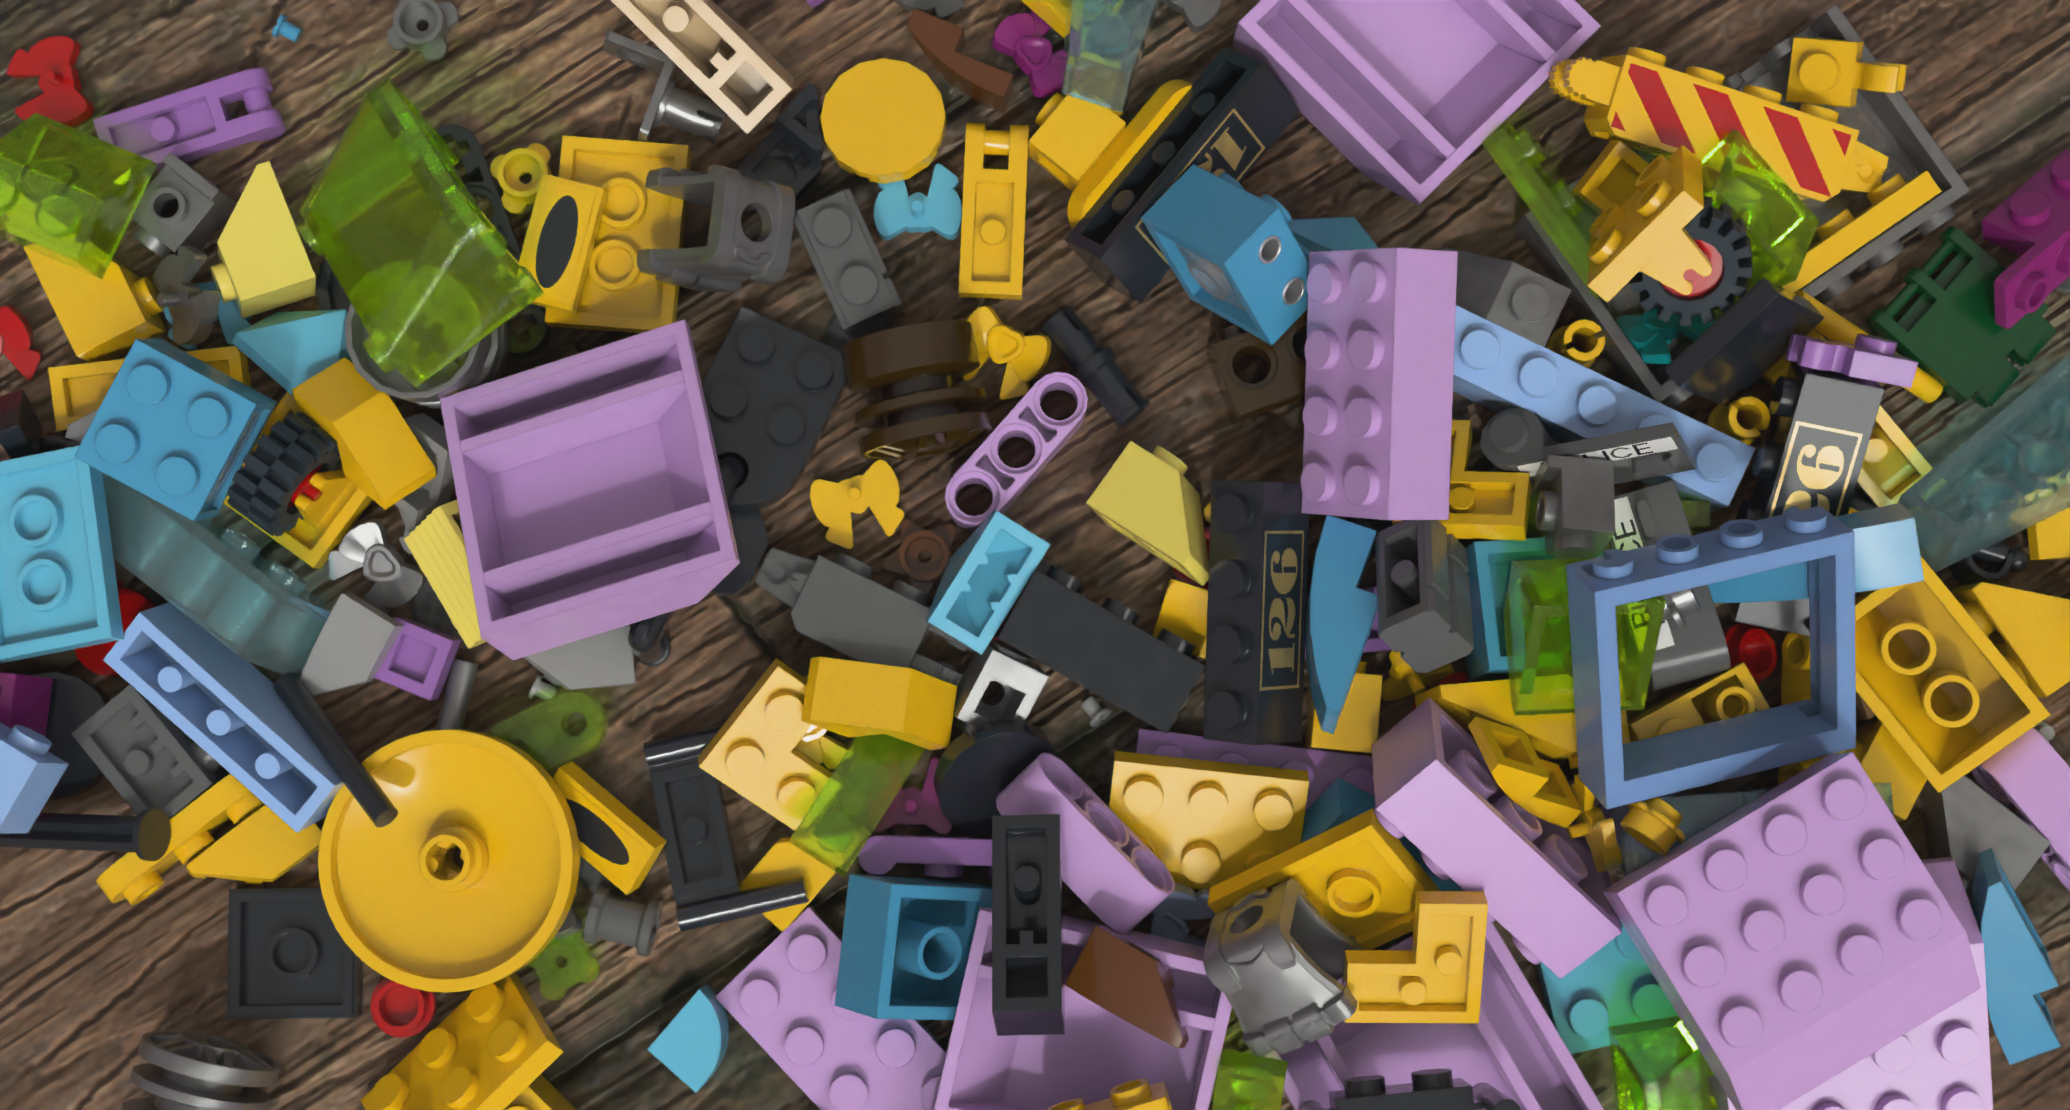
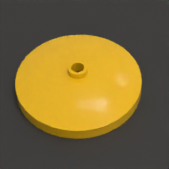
M462 729L434 730L411 734L387 744L367 757L362 762L396 807L398 815L390 824L380 828L376 827L345 784L336 793L328 809L319 842V881L328 914L344 942L366 965L382 976L407 987L429 992H461L480 988L504 979L534 960L554 939L569 913L576 893L580 867L579 839L576 824L562 791L550 774L533 757L516 745L487 733ZM457 846L461 850L460 858L464 861L463 868L458 867L453 859V853Z

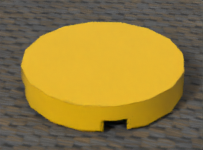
M886 58L858 63L838 76L825 95L820 116L827 150L840 168L853 176V173L860 177L868 178L869 182L882 184L909 179L928 167L938 153L937 149L942 143L947 126L941 92L930 77L908 62Z

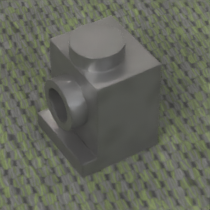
M169 152L162 161L166 164L126 213V215L140 225L133 233V236L163 259L166 258L171 250L178 254L180 246H193L201 251L231 215L237 202L195 169ZM178 202L179 208L176 214L170 218H165Z
M1548 455L1531 482V494L1538 495L1535 510L1536 527L1538 530H1545V554L1554 555L1556 560L1565 563H1576L1597 558L1616 533L1613 461Z
M991 640L982 655L975 651L957 687L954 715L959 720L956 727L964 733L968 731L969 735L972 736L976 732L985 730L984 723L998 719L1026 721L1049 676L1034 660ZM990 681L999 682L998 694L992 699H983L982 696Z

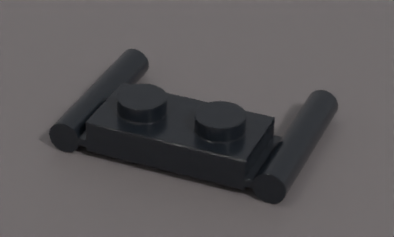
M724 724L645 742L643 745L645 758L650 770L662 838L667 841L664 849L676 902L677 920L682 932L809 902V894L804 877L740 891L742 884L721 781L701 769L698 764L699 755Z
M1427 1069L1412 1072V1083L1386 1086L1385 1077L1379 1075L1348 1078L1344 1080L1345 1090L1328 1091L1330 1108L1324 1109L1317 1101L1308 1100L1303 1102L1298 1110L1521 1109L1514 1100L1488 1083H1478L1472 1087V1085L1461 1078L1453 1079L1451 1069Z

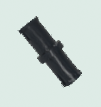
M1072 305L1056 313L1040 329L1041 333L1050 338L1051 343L1075 371L1072 376L1076 377L1083 386L1086 385L1114 419L1119 429L1124 427L1127 422L1130 423L1150 405V401L1144 398L1115 362L1119 357L1111 346L1104 348L1076 314V310Z

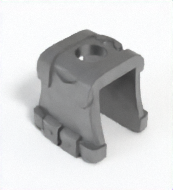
M716 164L708 166L707 174L688 169H679L677 171L669 167L652 169L648 172L646 188L668 196L711 207L712 209L707 246L638 250L637 267L641 272L656 275V280L668 284L682 285L683 288L704 292L738 291L741 288L742 281L750 278L765 284L781 280L789 262L795 214V194L790 186L771 180L756 181L741 176L738 170ZM754 209L759 212L762 220V231L755 242L746 237L741 226L742 213L750 212Z
M1292 879L1274 886L1271 892L1267 889L1252 892L1239 899L1233 906L1215 914L1204 948L1203 963L1206 974L1211 982L1227 997L1243 1031V1041L1257 1057L1266 1055L1274 1050H1278L1282 1055L1303 1047L1306 1040L1312 1043L1333 1033L1334 1027L1337 1024L1350 1018L1355 1013L1358 1003L1348 988L1342 986L1336 979L1344 975L1345 950H1363V948L1354 936L1347 937L1328 922L1306 898L1307 894L1303 887L1296 880Z

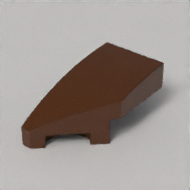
M913 9L907 28L921 50L942 76L964 94L985 106L1005 114L1014 92L1013 74L961 54L965 44L964 28Z
M1095 926L1064 985L1176 1048H1184L1189 1037L1186 1026H1181L1172 991V987H1175L1171 969H1162L1160 959L1109 928Z

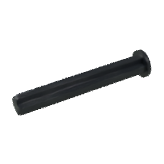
M157 808L145 809L139 816L40 813L28 833L0 834V847L135 852L143 861H157L163 857L168 849L171 838V826L165 812Z

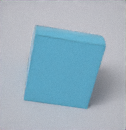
M708 984L694 994L647 1049L696 1093L719 1068L725 1056L729 1040V1024L725 1008L715 998L717 994Z

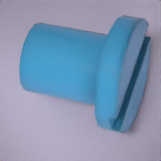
M282 13L277 19V25L273 27L272 36L277 38L279 35H282L296 43L303 29L288 22V16Z

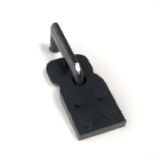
M743 306L702 383L740 563L710 591L712 594L721 596L736 594L746 588L752 581L769 546L768 534L759 509L778 502L796 486L847 386L841 351ZM742 462L747 466L749 470L748 477L746 476L745 468ZM674 611L633 623L628 634V643L634 655L642 664L651 667L659 666L669 657L671 645L664 631Z

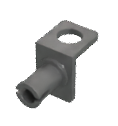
M607 31L604 39L605 53L660 74L638 133V141L648 142L654 125L660 127L661 123L664 122L708 139L709 142L715 144L726 113L715 102L675 87L676 80L672 79L676 64L663 51L615 32Z

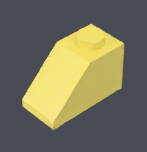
M268 161L258 164L217 241L220 264L210 266L216 288L220 291L222 302L226 303L234 300L242 319L316 296V276L271 163Z
M1130 441L1086 504L1108 526L1201 586H1204L1209 579V561L1200 496L1183 476L1188 467L1179 458L1160 446H1157L1150 453Z

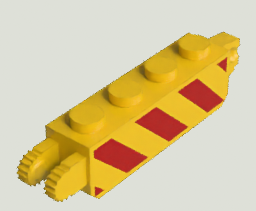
M1629 47L1626 55L1602 57L1601 61L1585 57H1579L1574 60L1564 59L1563 61H1557L1556 66H1551L1552 71L1548 73L1550 78L1547 81L1550 82L1549 89H1553V94H1559L1560 98L1566 97V100L1587 106L1583 120L1591 136L1609 142L1610 140H1621L1631 149L1656 157L1663 155L1666 159L1683 145L1702 161L1703 172L1722 178L1728 177L1735 182L1794 201L1811 199L1825 202L1839 194L1840 190L1864 194L1870 193L1882 184V176L1887 168L1889 157L1858 142L1859 130L1838 124L1837 121L1840 115L1838 112L1811 104H1801L1798 111L1780 105L1782 94L1758 86L1745 85L1743 92L1722 86L1725 76L1712 70L1687 66L1685 73L1664 67L1667 57L1651 50Z

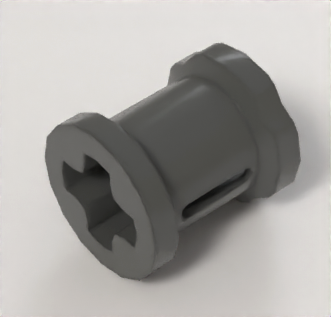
M599 885L595 890L588 910L584 928V942L595 944L599 939L636 947L638 955L648 957L652 951L659 929L663 900L652 898L648 903L611 895L609 887Z

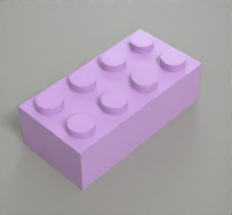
M1377 248L1309 252L1301 513L1378 520H1449L1457 251Z
M1430 697L1372 745V779L1375 794L1374 812L1381 825L1392 836L1399 839L1405 836L1420 850L1422 859L1428 868L1441 880L1447 881L1451 878L1464 891H1484L1488 902L1487 922L1493 923L1497 920L1512 934L1516 947L1528 961L1535 965L1542 962L1562 979L1622 933L1620 920L1602 892L1612 885L1609 870L1598 873L1593 862L1590 847L1579 837L1570 839L1567 828L1538 818L1511 800L1496 783L1475 739Z

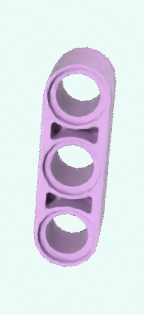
M1054 372L1038 380L954 474L946 487L945 501L949 515L957 525L966 530L975 531L994 510L1004 514L1076 433L1085 419L1088 401L1085 387L1076 377L1069 373ZM1055 390L1071 394L1077 405L1074 414L1063 420H1054L1046 416L1040 406L1046 394ZM1021 437L1028 440L1035 450V456L1032 461L1020 468H1012L1004 464L999 458L998 452L1002 443L1007 439ZM980 484L988 488L992 493V504L982 515H966L957 507V496L967 485Z
M2031 728L1970 772L1986 793L2051 842L2040 858L2070 891V767L2050 743L2036 729Z
M1040 754L997 795L996 805L1001 816L1060 814L1062 881L1108 927L1118 933L1126 934L1130 932L1174 892L1175 883L1173 877L1163 862L1066 763L1053 754Z

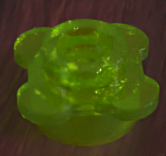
M581 929L570 937L553 939L534 960L527 964V966L535 969L541 981L540 993L548 1000L555 1001L563 998L568 988L579 982L590 983L599 974V962L596 958L591 957L587 945L582 941L583 932ZM558 956H564L567 959L565 968H559L556 965V958Z

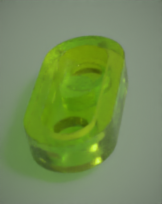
M565 692L497 723L487 734L499 737L510 743L517 739L523 740L528 746V754L541 764L547 772H550L596 750L606 737L608 718L604 707L594 697L585 693ZM580 712L586 718L587 727L583 734L574 737L567 731L566 721L571 714Z

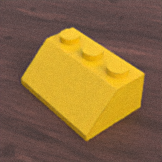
M1921 557L1924 581L1864 591L1855 598L1856 691L1936 791L1940 793L2051 714Z

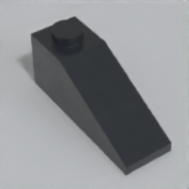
M1060 814L992 816V1014L997 1036L1065 1034Z

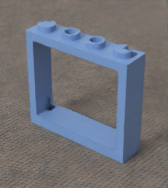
M1793 506L1785 510L1783 515L1757 521L1747 519L1732 520L1722 524L1718 530L1692 536L1685 534L1667 535L1658 539L1656 544L1628 551L1620 549L1603 550L1604 556L1566 565L1579 779L1606 809L1856 748L1855 531L1821 506L1804 510ZM1809 561L1811 699L1622 744L1615 606Z

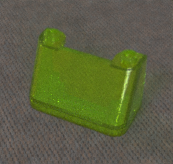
M388 77L367 92L299 207L304 221L297 225V228L309 246L319 256H325L370 335L368 339L363 341V346L370 357L386 374L397 369L416 388L544 294L531 272L526 267H522L506 249V240L478 206L454 168V165L459 160L449 144L401 89Z

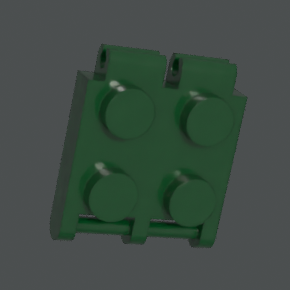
M1948 226L1939 236L1942 242L1940 246L1919 269L1912 267L1903 277L1905 286L1883 311L1875 309L1866 319V322L1882 338L1898 342L1896 350L1904 357L1918 362L1917 366L1934 377L1943 386V391L1958 404L1971 398L1978 405L1987 409L1988 406L1992 407L2020 375L2018 369L2005 359L2006 356L2021 367L2025 364L2028 365L2057 331L2042 317L2049 308L2045 302L2036 311L2027 313L2010 329H2005L1995 324L1994 281L2006 269L1960 229ZM1953 252L1955 255L1936 273L1935 278L1931 279L1929 276ZM1916 293L1918 297L1914 300V302L1907 308L1905 312L1900 314L1897 317V319L1894 320V316Z

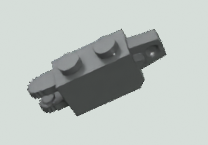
M771 548L758 572L755 582L793 608L791 616L796 631L859 662L914 668L958 687L963 675L957 673L956 668L939 660L933 661L919 654L929 632L945 639L948 644L962 651L969 650L975 652V650L926 621L930 608L926 607L930 595L899 580L895 581L890 590L868 579L873 570L872 567L841 552H838L834 562L820 555L816 561Z

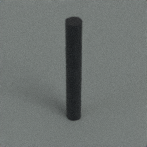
M287 673L281 676L274 684L276 693L373 824L378 828L390 824L398 815L396 807L295 673Z

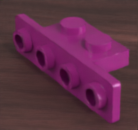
M2064 149L1982 219L1983 239L2022 255L1994 281L1995 324L2005 329H2010L2027 313L2036 311L2043 304L2046 297L2070 276V150Z

